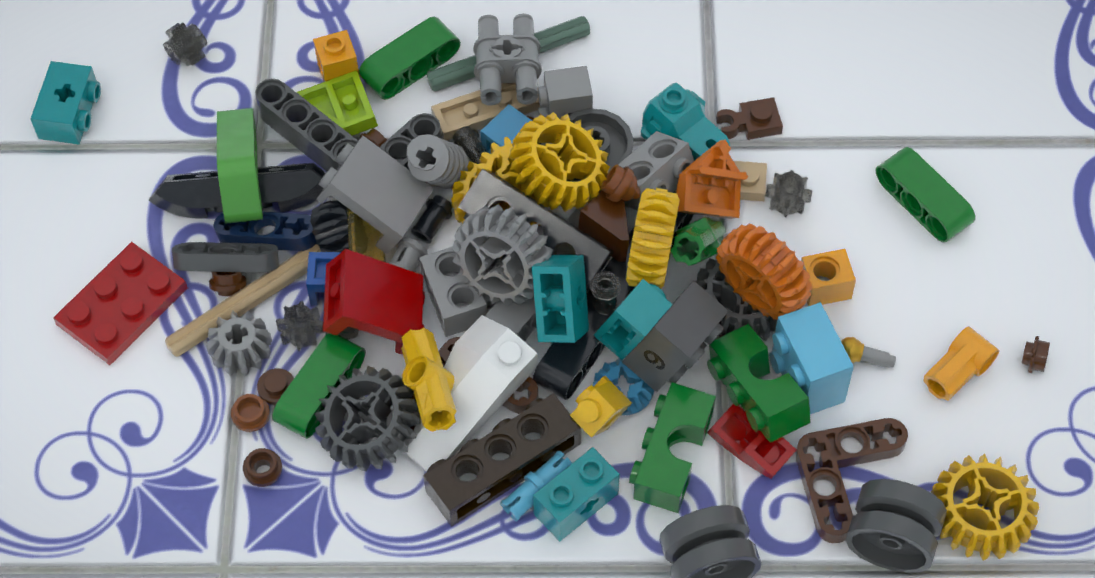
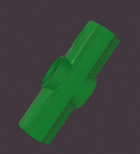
M705 216L677 230L675 243L671 249L676 262H684L691 266L717 254V248L722 244L723 235L726 233L724 225L721 221H715Z

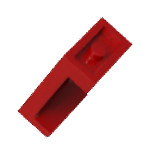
M348 249L343 250L326 264L323 332L338 335L349 326L395 341V352L403 355L401 337L409 330L425 328L422 323L423 305L425 302L423 275Z

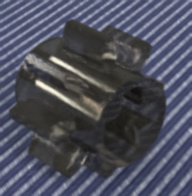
M182 22L181 24H175L165 31L169 40L163 43V47L175 64L180 65L185 62L187 66L190 64L193 66L206 57L201 49L207 46V40L196 25L190 24L186 27Z
M794 170L781 175L775 173L773 184H767L765 196L771 198L769 209H776L784 217L796 212L803 214L805 203L811 202L812 190L806 189L808 178H802L799 174L794 173Z
M303 301L291 307H283L285 312L284 319L276 320L277 329L282 332L280 334L282 344L286 345L291 342V344L297 347L298 351H301L302 347L309 345L316 346V333H324L323 321L319 320V309L315 307L310 310L304 305Z

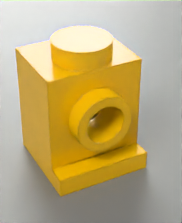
M605 375L595 386L590 385L576 398L575 402L578 406L570 416L592 438L608 430L632 402Z

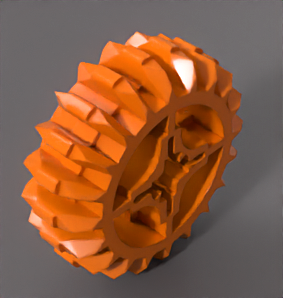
M749 223L746 226L740 225L737 229H733L721 241L722 244L717 248L718 254L716 256V260L720 264L718 268L726 276L725 282L733 287V292L738 293L742 297L743 302L749 303L753 310H760L763 316H771L777 320L779 316L797 311L807 303L808 298L811 296L810 291L813 288L809 281L810 274L803 269L804 262L798 260L795 256V251H791L786 246V242L780 241L775 233H767L764 227H756Z

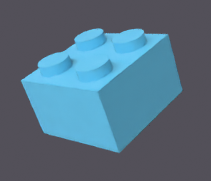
M821 302L779 316L776 331L772 335V352L769 353L770 362L775 373H781L782 375L789 373L809 397L810 415L844 403L854 365Z

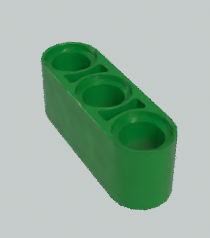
M430 17L366 58L359 68V75L381 99H390L426 76L429 71L435 70L450 60L460 48V39L438 17Z
M902 148L876 167L877 179L884 189L937 240L943 243L947 242L974 223L976 216L968 201L912 148Z
M326 334L278 400L273 410L272 420L306 439L310 438L316 432L315 428L321 424L316 420L315 413L325 410L319 399H329L331 395L327 385L337 388L341 384L339 382V375H344L347 379L352 378L353 368L360 369L366 356L365 348L340 335Z

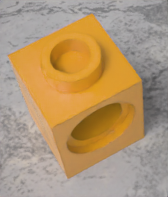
M347 30L313 39L317 65L323 82L356 70L359 74L357 56Z
M846 249L801 258V261L804 262L803 269L810 274L809 281L813 286L810 291L811 296L807 300L808 306L819 302L823 305L852 299L856 278ZM817 277H826L829 281H822Z

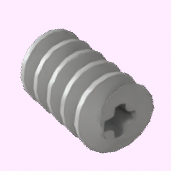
M426 134L414 138L407 146L408 167L411 174L418 180L441 188L451 189L454 182L460 179V171H468L469 158L461 146Z

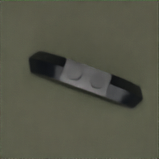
M315 163L258 167L262 209L272 207V202H278L281 212L295 210L313 203L323 190L318 183L326 173ZM218 171L167 175L148 201L169 213L187 218H208V208L214 207L215 212H223Z

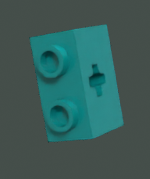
M50 61L30 118L38 139L80 145L84 131L87 132L90 128L93 103L98 102L101 94V84L96 80L92 66Z
M551 255L549 260L532 266L538 342L575 343L589 331L584 255Z
M642 279L593 336L623 360L643 340L673 304L666 299V295L659 287L649 284L646 280Z
M592 447L533 495L534 515L561 542L619 494L620 474Z

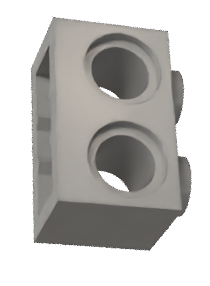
M656 131L618 165L622 168L628 166L634 171L641 198V194L646 188H661L672 193L676 191L679 174L693 163L694 159L688 142ZM640 198L624 201L625 206L638 210Z
M451 247L419 257L423 281L445 337L468 330L481 315L485 316L487 314L488 308L492 307L489 295L486 294L479 297V289L475 286L467 287L468 278L458 275L461 266L452 262L456 253ZM448 272H456V273H458V274H456V275H454V276H446V275H444V274H446V273H448ZM461 302L470 303V305L466 307L456 306Z

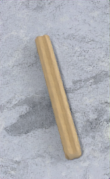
M316 244L308 250L298 252L279 264L277 269L262 275L165 339V343L169 351L175 357L182 355L208 338L209 328L218 327V317L229 320L231 319L232 310L240 317L305 275L308 268L309 252H321L319 246Z

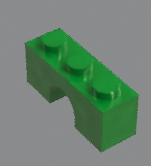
M749 324L715 339L709 345L710 360L707 361V366L712 377L716 381L721 380L732 403L735 406L741 405L746 412L751 427L756 432L760 430L770 443L811 423L809 397L789 373L771 380L759 379L770 374L768 347Z
M671 382L667 396L659 395L654 410V416L658 417L655 428H647L641 449L646 450L643 461H635L629 478V483L634 484V500L679 513L690 482L692 463L675 457L669 449L679 442L703 445L714 414L715 395Z

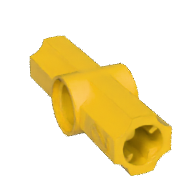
M426 328L409 330L401 337L403 342L401 349L406 363L402 381L405 386L414 392L423 426L432 432L441 429L447 430L456 423L455 413L457 411L451 395L454 376L443 368L434 334Z

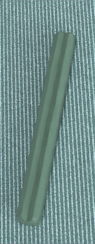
M579 16L534 33L540 42L541 49L539 53L588 36L590 34V25L586 17ZM476 55L429 71L427 73V81L432 91L436 92L474 78Z

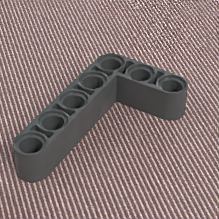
M271 78L262 81L256 87L255 95L261 119L325 171H328L331 166L334 169L338 168L340 164L334 160L347 143L354 146L358 142L357 139L284 82ZM418 114L379 148L409 170L406 156L407 146L414 138L420 135L430 134L442 138L440 122L432 114Z

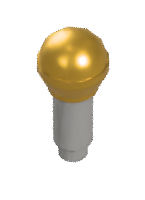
M846 337L841 340L852 363L864 361L882 367H894L896 356L890 355L889 352L864 346L855 337Z

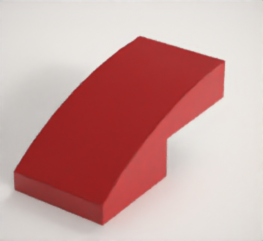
M734 404L728 408L707 432L715 441L742 462L770 479L797 451L783 437L770 443L760 430L756 432L751 427L746 412L740 406H735Z

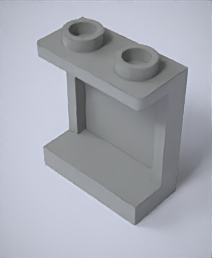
M362 136L354 146L347 143L334 161L340 165L337 169L331 166L320 180L318 185L323 190L316 200L323 204L329 196H332L380 231L382 235L375 246L388 254L404 237L433 191V188L426 182L418 180L411 174L410 170Z

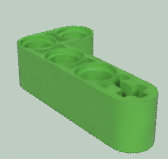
M253 108L217 111V171L225 224L263 220L258 180L257 134Z

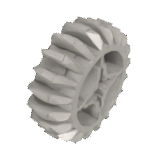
M499 204L491 209L485 206L473 215L470 214L463 221V224L456 231L454 236L456 240L451 247L456 253L452 262L461 266L458 275L468 278L467 287L475 286L479 289V297L487 294L490 296L492 304L502 300L507 307L514 302L520 305L534 297L532 266L549 260L553 249L545 246L548 236L538 234V224L530 225L526 221L527 213L518 217L513 207L503 211Z

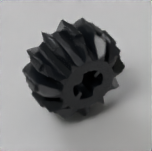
M338 200L327 201L312 209L310 220L313 227L312 233L321 252H342L348 249L362 254L364 243L361 235L362 230L353 211Z

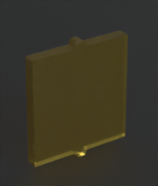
M347 208L349 250L386 262L385 253L375 246L382 233Z

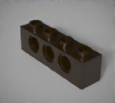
M554 393L545 399L538 398L528 404L524 412L513 419L506 418L500 421L491 433L480 440L472 439L462 446L459 453L448 460L441 459L428 468L427 473L423 475L425 491L452 527L523 482L525 475L530 471L535 473L558 450L565 455L581 444V427L570 416L568 410ZM532 432L542 435L536 440H529L524 437ZM497 453L509 455L507 459L501 461L492 458ZM466 473H472L477 476L472 481H462L459 479L460 476Z

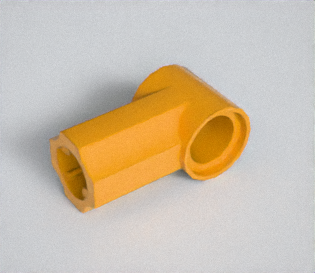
M968 326L953 340L948 348V352L924 375L923 381L927 385L929 392L935 397L949 401L974 375L978 377L982 375L995 361L1000 350Z

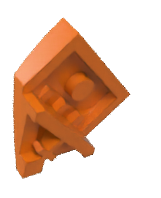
M726 140L717 142L679 174L676 191L680 199L678 212L727 219L739 218L740 180H746L748 175L746 172H740L728 153L731 148Z

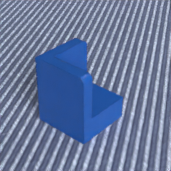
M309 252L306 286L310 306H318L319 292H325L326 264L341 252Z

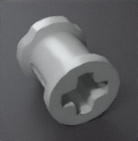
M403 237L395 245L397 250L391 261L387 263L414 272L420 262L419 257L428 255V252L418 241L409 237Z

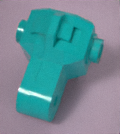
M677 82L672 83L651 99L643 112L640 135L642 138L647 140L658 131L688 142L694 161L720 140H726L730 146L728 137L705 117L706 102L695 92L688 89L685 90Z

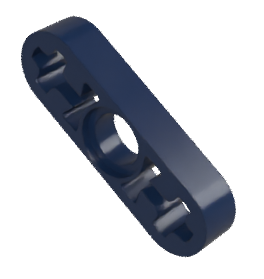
M262 212L263 220L225 224L224 214L221 213L213 224L220 243L273 244L278 247V250L305 251L316 245V239L312 233L313 227L310 223L311 216L307 214ZM263 227H275V229L267 235L257 234L258 231Z

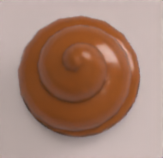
M618 164L614 165L605 176L607 180L602 182L600 190L606 193L607 199L616 203L621 200L630 201L632 198L639 199L640 189L637 186L638 183L634 171L628 166L622 168Z

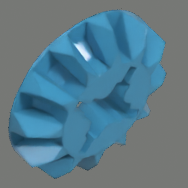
M620 358L609 364L605 362L599 372L595 373L593 386L605 375L614 385H617L620 376L624 375L627 383L632 384L629 385L627 391V398L632 404L622 415H632L643 410L650 403L654 390L622 363L623 360Z

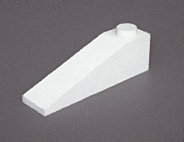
M481 315L455 342L444 366L454 376L451 395L457 411L455 413L456 423L447 430L441 429L432 432L423 426L420 417V424L416 425L414 429L416 439H409L407 444L408 452L405 453L426 472L435 462L441 459L448 460L454 456L535 371L538 365V353L508 327Z

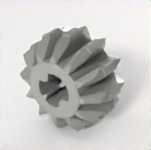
M233 310L229 320L218 317V327L209 328L208 337L210 341L206 345L208 354L211 355L213 364L217 369L225 367L226 373L230 376L237 369H240L241 373L246 376L250 366L261 370V359L270 358L271 354L269 345H271L272 338L270 332L266 330L265 322L261 318L254 320L253 315L249 311L241 318Z

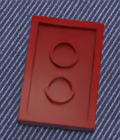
M131 241L53 319L55 324L108 365H111L188 287L183 278Z

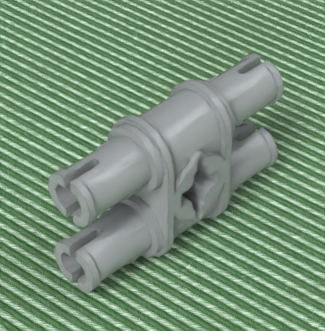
M523 13L514 17L513 35H499V25L496 16L483 15L478 19V39L473 46V51L476 55L474 74L480 81V96L483 104L492 106L501 102V83H516L518 102L532 104L537 101V79L542 72L538 57L541 46L534 34V22L531 15Z

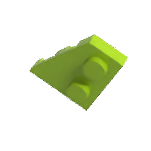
M357 70L296 92L351 136L378 126Z

